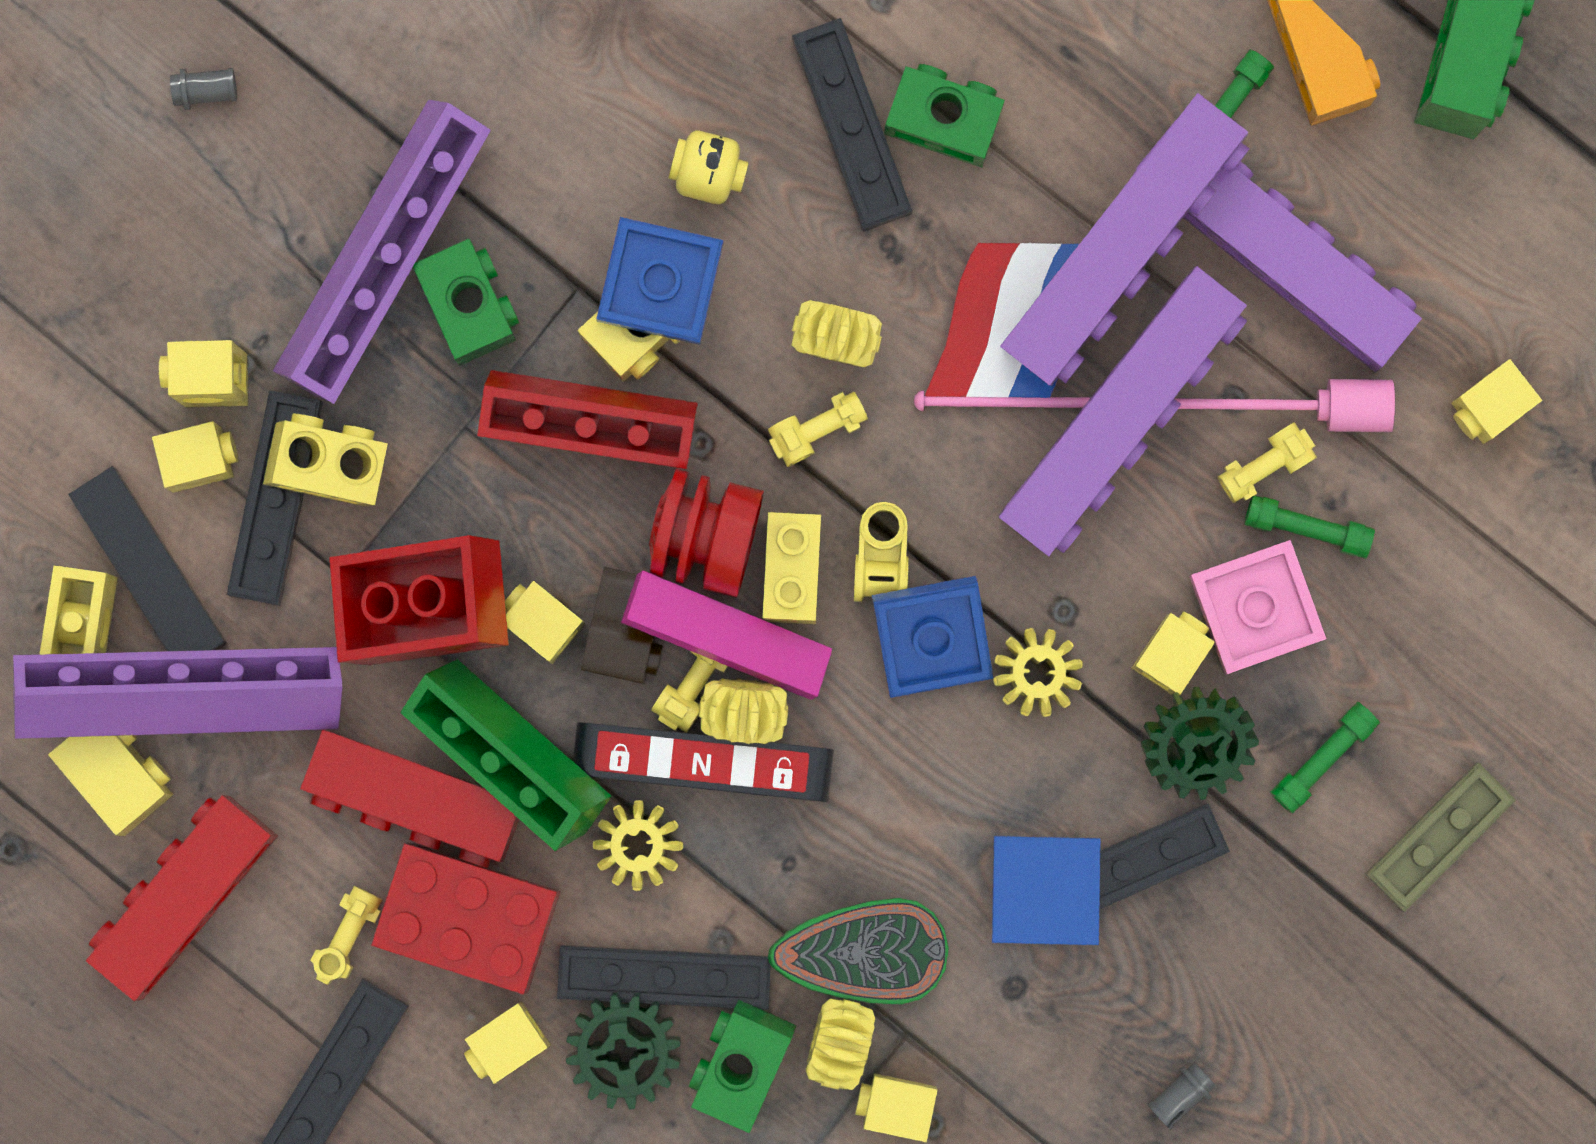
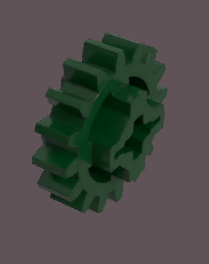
M1199 686L1193 687L1191 699L1184 700L1178 692L1172 694L1174 706L1168 709L1158 704L1155 710L1160 718L1159 722L1152 721L1145 722L1144 724L1150 739L1141 741V748L1147 758L1145 764L1151 776H1156L1161 788L1165 791L1174 785L1179 798L1182 799L1189 794L1191 789L1196 790L1200 800H1205L1208 788L1214 786L1221 794L1226 793L1227 789L1224 781L1232 778L1235 781L1241 782L1244 779L1239 770L1241 764L1254 765L1255 763L1249 748L1258 746L1259 740L1252 729L1255 727L1251 716L1248 711H1244L1238 698L1235 696L1226 701L1219 688H1214L1208 698L1204 697ZM1171 737H1173V742L1168 746Z
M613 992L610 1006L606 1008L598 999L593 1000L590 1006L594 1016L590 1018L585 1014L579 1013L575 1019L576 1024L583 1032H572L567 1036L566 1042L578 1047V1051H574L566 1057V1064L579 1065L581 1068L573 1078L574 1084L577 1085L588 1081L591 1087L587 1098L593 1100L602 1092L607 1095V1108L613 1109L618 1097L625 1098L629 1110L635 1109L637 1095L643 1094L652 1103L656 1100L657 1096L654 1085L657 1083L662 1087L669 1088L672 1083V1079L665 1072V1068H679L681 1059L669 1054V1050L680 1047L681 1037L667 1036L666 1033L673 1026L674 1019L671 1016L659 1021L656 1015L660 1004L657 1001L650 1004L647 1009L640 1007V993H634L629 1004H622L619 993ZM630 1017L645 1023L653 1033L643 1034L631 1025ZM608 1020L609 1033L605 1039L588 1045L593 1031L601 1023ZM618 1039H625L627 1047L637 1048V1050L632 1052L629 1062H622L620 1054L608 1052L615 1049ZM659 1056L654 1070L646 1078L639 1081L638 1069L645 1060H652L654 1057ZM603 1067L615 1075L617 1084L603 1078L595 1068Z

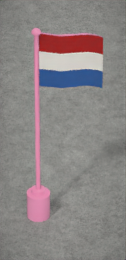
M977 244L959 282L944 351L925 396L924 391H920L914 397V405L918 410L924 411V406L1083 408L1090 399L1089 397H1051L1058 378L1052 386L1048 385L1000 347L1079 244ZM1328 379L1327 389H1318L1317 400L1174 398L1181 404L1178 409L1317 410V421H1326L1327 431L1392 432L1394 426L1395 390L1393 380Z

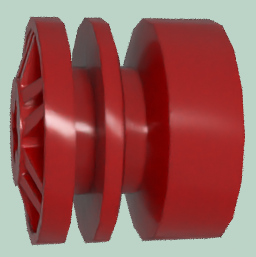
M676 469L670 485L664 495H661L649 541L651 555L650 574L664 579L670 558H677L679 562L675 582L684 584L694 563L704 565V590L738 598L757 528L764 490L730 482L720 504L710 502V477L701 476L695 497L693 498L686 496L689 472Z

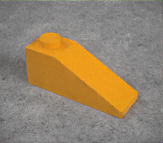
M1267 0L1310 125L1312 126L1369 107L1377 97L1375 90L1380 89V78L1373 60L1364 59L1360 46L1313 0Z

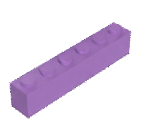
M1197 93L1000 347L1048 385L1052 386L1057 378L1066 384L1085 360L1084 357L1078 354V351L1091 336L1099 342L1118 318L1111 312V309L1123 294L1132 300L1151 276L1144 270L1147 263L1155 253L1165 258L1184 234L1176 226L1187 212L1191 211L1198 216L1214 196L1216 190L1209 184L1222 168L1231 174L1247 154L1250 148L1242 142L1248 136V131Z
M427 101L274 367L273 372L316 397L333 404L336 402L491 130L447 102Z
M1160 140L1155 144V146L1151 149V151L1146 155V157L1142 160V162L1137 166V168L1135 169V172L1139 169V167H1140V166L1142 165V163L1146 160V158H1147V157L1149 156V154L1153 151V149H1154V148L1156 147V145L1160 142ZM1241 161L1231 174L1222 168L1209 184L1216 190L1214 196L1198 216L1188 211L1184 219L1376 373L1385 365L1422 319L1414 312L1417 307L1416 303L1401 290L1392 287L1388 291L1373 279L1376 274L1375 270L1363 259L1354 254L1347 258L1332 246L1335 242L1334 237L1322 226L1313 221L1306 225L1291 213L1294 209L1293 204L1281 193L1272 188L1265 192L1250 180L1253 176L1252 171Z
M1198 266L1193 267L998 515L999 518L1047 556H1050L1055 548L1064 553L1083 529L1076 524L1080 516L1088 506L1097 512L1115 489V486L1108 482L1121 465L1130 470L1147 449L1148 445L1141 440L1153 424L1162 429L1178 410L1181 404L1174 397L1186 382L1195 387L1212 367L1214 362L1207 357L1220 340L1229 345L1243 328L1247 320L1240 314L1247 305Z
M337 647L13 655L15 739L339 729L342 678L340 663L337 659Z

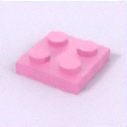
M1291 540L1189 576L1204 619L1209 627L1211 638L1215 642L1214 646L1225 675L1326 640Z

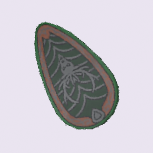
M891 898L855 904L804 921L787 931L772 944L768 952V960L772 968L785 978L812 991L867 1003L905 1004L922 999L937 986L946 970L949 947L945 929L934 912L917 901Z

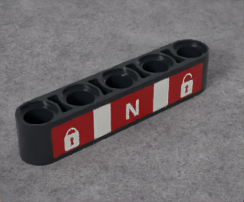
M577 722L573 762L590 777L829 802L834 750L773 742L766 744L731 743L729 740L715 739L713 736Z

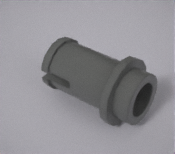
M233 68L198 73H187L186 69H180V74L170 75L171 95L174 106L183 105L185 110H191V104L237 101V87Z
M1195 1062L1188 1069L1182 1066L1180 1068L1182 1074L1155 1100L1147 1104L1170 1130L1204 1097L1207 1100L1212 1098L1209 1092L1216 1087V1084Z

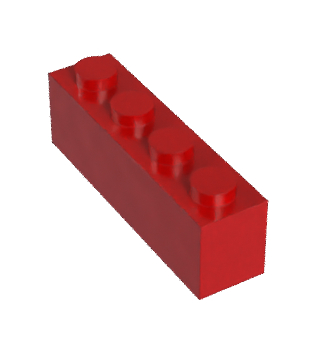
M491 370L484 384L477 436L687 469L698 403Z
M323 729L300 788L313 794L310 801L312 805L340 814L343 805L362 812L359 822L386 832L390 831L391 825L394 823L412 830L409 840L435 850H439L442 841L462 848L458 858L484 868L489 867L491 859L497 862H504L519 819L484 787Z
M222 795L217 802L210 797L202 804L190 821L196 826L184 842L176 838L163 851L157 860V863L162 867L150 883H147L144 879L141 880L124 899L123 905L128 910L115 925L110 920L107 921L89 942V946L94 951L86 959V962L134 1002L144 1000L278 837L276 833L231 796Z

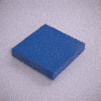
M620 217L596 318L597 322L700 345L724 244L723 240Z
M976 576L872 595L890 698L994 679Z
M993 836L992 943L1099 945L1101 838Z

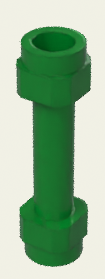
M1249 49L1233 70V73L1237 76L1215 106L1232 118L1253 88L1256 90L1261 88L1273 71V64L1258 52Z
M1256 495L1251 497L1244 525L1268 533L1272 530V527L1340 546V553L1364 559L1368 557L1374 539V528L1353 521H1349L1346 526L1279 508V501Z
M1356 702L1338 720L1341 724L1338 730L1293 776L1287 773L1270 791L1273 798L1291 814L1312 796L1308 790L1356 740L1360 743L1364 742L1380 724L1379 720L1360 702Z

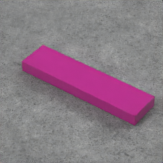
M641 571L637 574L621 621L623 624L810 700L818 697L832 652L830 647L646 571Z

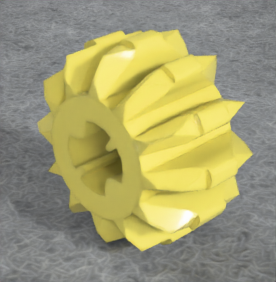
M809 300L801 303L798 316H795L791 345L800 353L853 366L866 367L872 365L875 353L879 351L882 338L880 336L882 323L876 316Z
M1026 629L1024 631V639L1027 646L1025 650L1016 639L1010 637L1005 644L1016 658L1012 659L1005 655H997L995 657L994 663L999 667L1010 669V674L996 676L993 679L994 685L1003 686L1012 683L1014 689L1008 692L1002 701L1009 705L1019 695L1025 697L1020 707V714L1023 716L1030 714L1034 700H1038L1042 717H1049L1052 714L1049 701L1050 696L1062 708L1068 707L1071 703L1069 698L1060 690L1061 686L1076 691L1081 688L1082 683L1077 679L1066 677V672L1082 668V661L1074 659L1064 663L1062 656L1071 651L1074 645L1070 640H1067L1056 651L1052 649L1051 646L1056 635L1054 630L1048 629L1043 637L1042 645H1037L1034 629ZM1031 660L1036 665L1043 661L1049 664L1051 671L1047 672L1046 676L1051 677V681L1047 686L1040 681L1032 685L1027 682L1024 675L1030 672L1029 669L1024 668L1027 661Z
M724 678L719 681L713 680L705 684L704 694L700 700L699 717H701V730L715 739H725L731 741V743L766 744L768 742H775L783 737L784 726L787 725V692L770 683H761L756 680L748 681L739 678L737 680Z
M641 800L634 801V819L629 820L625 809L621 805L615 806L613 808L614 815L621 825L615 827L612 823L603 819L598 823V827L602 831L612 834L611 841H593V849H611L612 856L598 862V868L606 870L617 863L620 868L612 879V883L617 886L624 881L628 871H632V887L635 891L642 890L643 871L648 872L655 886L661 885L663 878L655 866L660 863L671 871H676L678 868V864L674 860L664 856L665 850H683V842H665L664 835L672 833L679 828L677 821H670L659 829L656 824L663 816L664 808L657 805L652 810L649 819L644 820L645 807L644 802ZM642 831H645L651 837V840L646 843L653 844L651 854L649 856L640 854L633 860L625 852L630 849V847H624L625 838L628 834L638 836Z
M828 999L822 1005L807 1058L806 1073L810 1080L821 1083V1086L837 1090L839 1088L853 1090L859 1084L868 1058L875 1028V1016L872 1009L861 1006L858 1002L846 999L842 1001Z

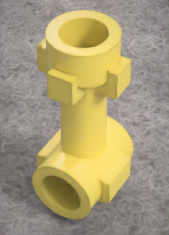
M854 391L847 395H844L842 392L832 397L831 401L834 408L801 425L796 415L770 427L768 431L772 439L769 442L778 460L783 458L787 467L792 466L815 453L810 444L811 442L842 426L845 427L849 434L860 429V423L868 420V417Z
M1294 422L1268 438L1273 446L1271 450L1241 467L1237 460L1224 467L1225 472L1218 476V480L1233 503L1242 498L1246 501L1256 495L1257 492L1254 484L1283 466L1292 474L1316 459L1317 456L1312 450L1315 444L1305 429L1300 431Z
M692 651L690 652L697 659L678 689L676 690L667 684L651 709L652 712L659 716L658 720L675 731L679 728L685 733L690 730L699 716L700 704L695 702L711 674L715 669L724 673L728 667Z
M357 886L353 887L350 895L344 894L339 905L346 909L347 912L329 947L323 950L316 949L310 960L314 965L317 980L328 985L335 979L349 977L353 966L350 965L348 954L365 921L368 920L376 923L382 912L378 910L382 902L381 898Z

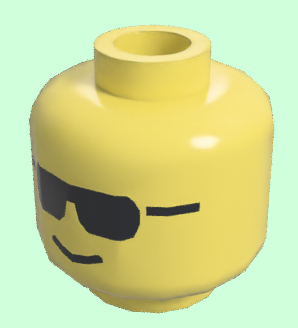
M695 130L688 135L687 140L678 139L668 179L676 180V189L682 196L712 204H722L728 199L731 190L741 192L748 162L739 159L740 147L735 140Z

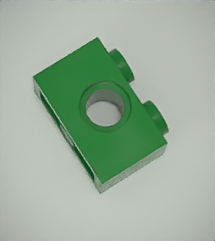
M918 64L916 70L905 66L885 124L884 135L982 168L1005 100L996 97L997 90L986 84L968 81L967 85L963 86L946 80L948 74L936 67ZM949 101L958 107L961 116L953 123L943 124L933 117L931 109L938 102Z
M467 239L424 258L413 265L451 353L459 366L516 341L511 327L520 324L508 296L505 295L497 299L489 280L498 277V274L486 248L476 251L471 240ZM467 288H475L483 293L481 306L471 313L460 312L456 309L455 305L458 294Z
M739 999L732 1015L721 1011L709 1039L719 1045L711 1062L703 1058L700 1059L688 1086L698 1091L691 1108L750 1133L797 1025ZM732 1054L744 1055L750 1060L753 1070L746 1074L735 1073L727 1066L726 1057Z

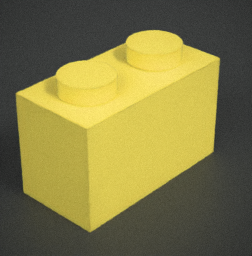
M135 735L68 737L48 755L116 836H126L174 795L165 785L171 778L159 762L151 755L144 760L131 745L137 740Z

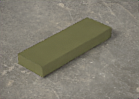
M1475 763L1365 875L1402 912H1405L1516 799L1480 763Z

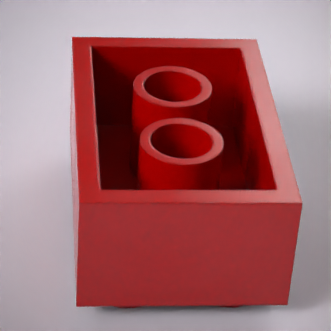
M467 535L329 557L337 659L339 663L377 665L509 646L500 540Z
M404 843L371 946L524 995L529 992L561 891L484 868L411 843Z

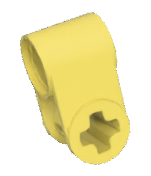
M888 502L875 503L867 508L862 515L859 527V549L855 559V602H862L864 597H872V595L908 588L909 558L906 556L908 525L905 514L895 504ZM878 512H888L895 516L898 521V533L889 541L876 540L869 532V520ZM868 577H892L894 581H870Z

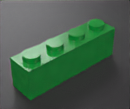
M458 659L426 673L400 712L554 851L586 834L612 797Z

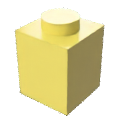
M1509 359L1451 404L1458 411L1453 417L1460 429L1470 439L1473 440L1478 437L1485 444L1539 404L1542 399L1511 359Z
M214 421L152 437L164 488L173 493L234 477L231 464L238 462V454L233 436L230 431L223 433L222 427Z
M535 581L527 589L519 584L505 600L507 628L551 664L556 661L586 624Z
M1184 611L1179 618L1172 613L1168 614L1132 666V669L1172 695L1178 692L1181 695L1215 643L1205 636L1209 627Z
M521 1001L467 1037L465 1041L470 1049L464 1052V1055L480 1079L488 1075L495 1084L547 1049L551 1044Z
M874 1073L871 1085L861 1083L855 1115L865 1116L863 1128L866 1130L927 1142L938 1089L936 1086Z

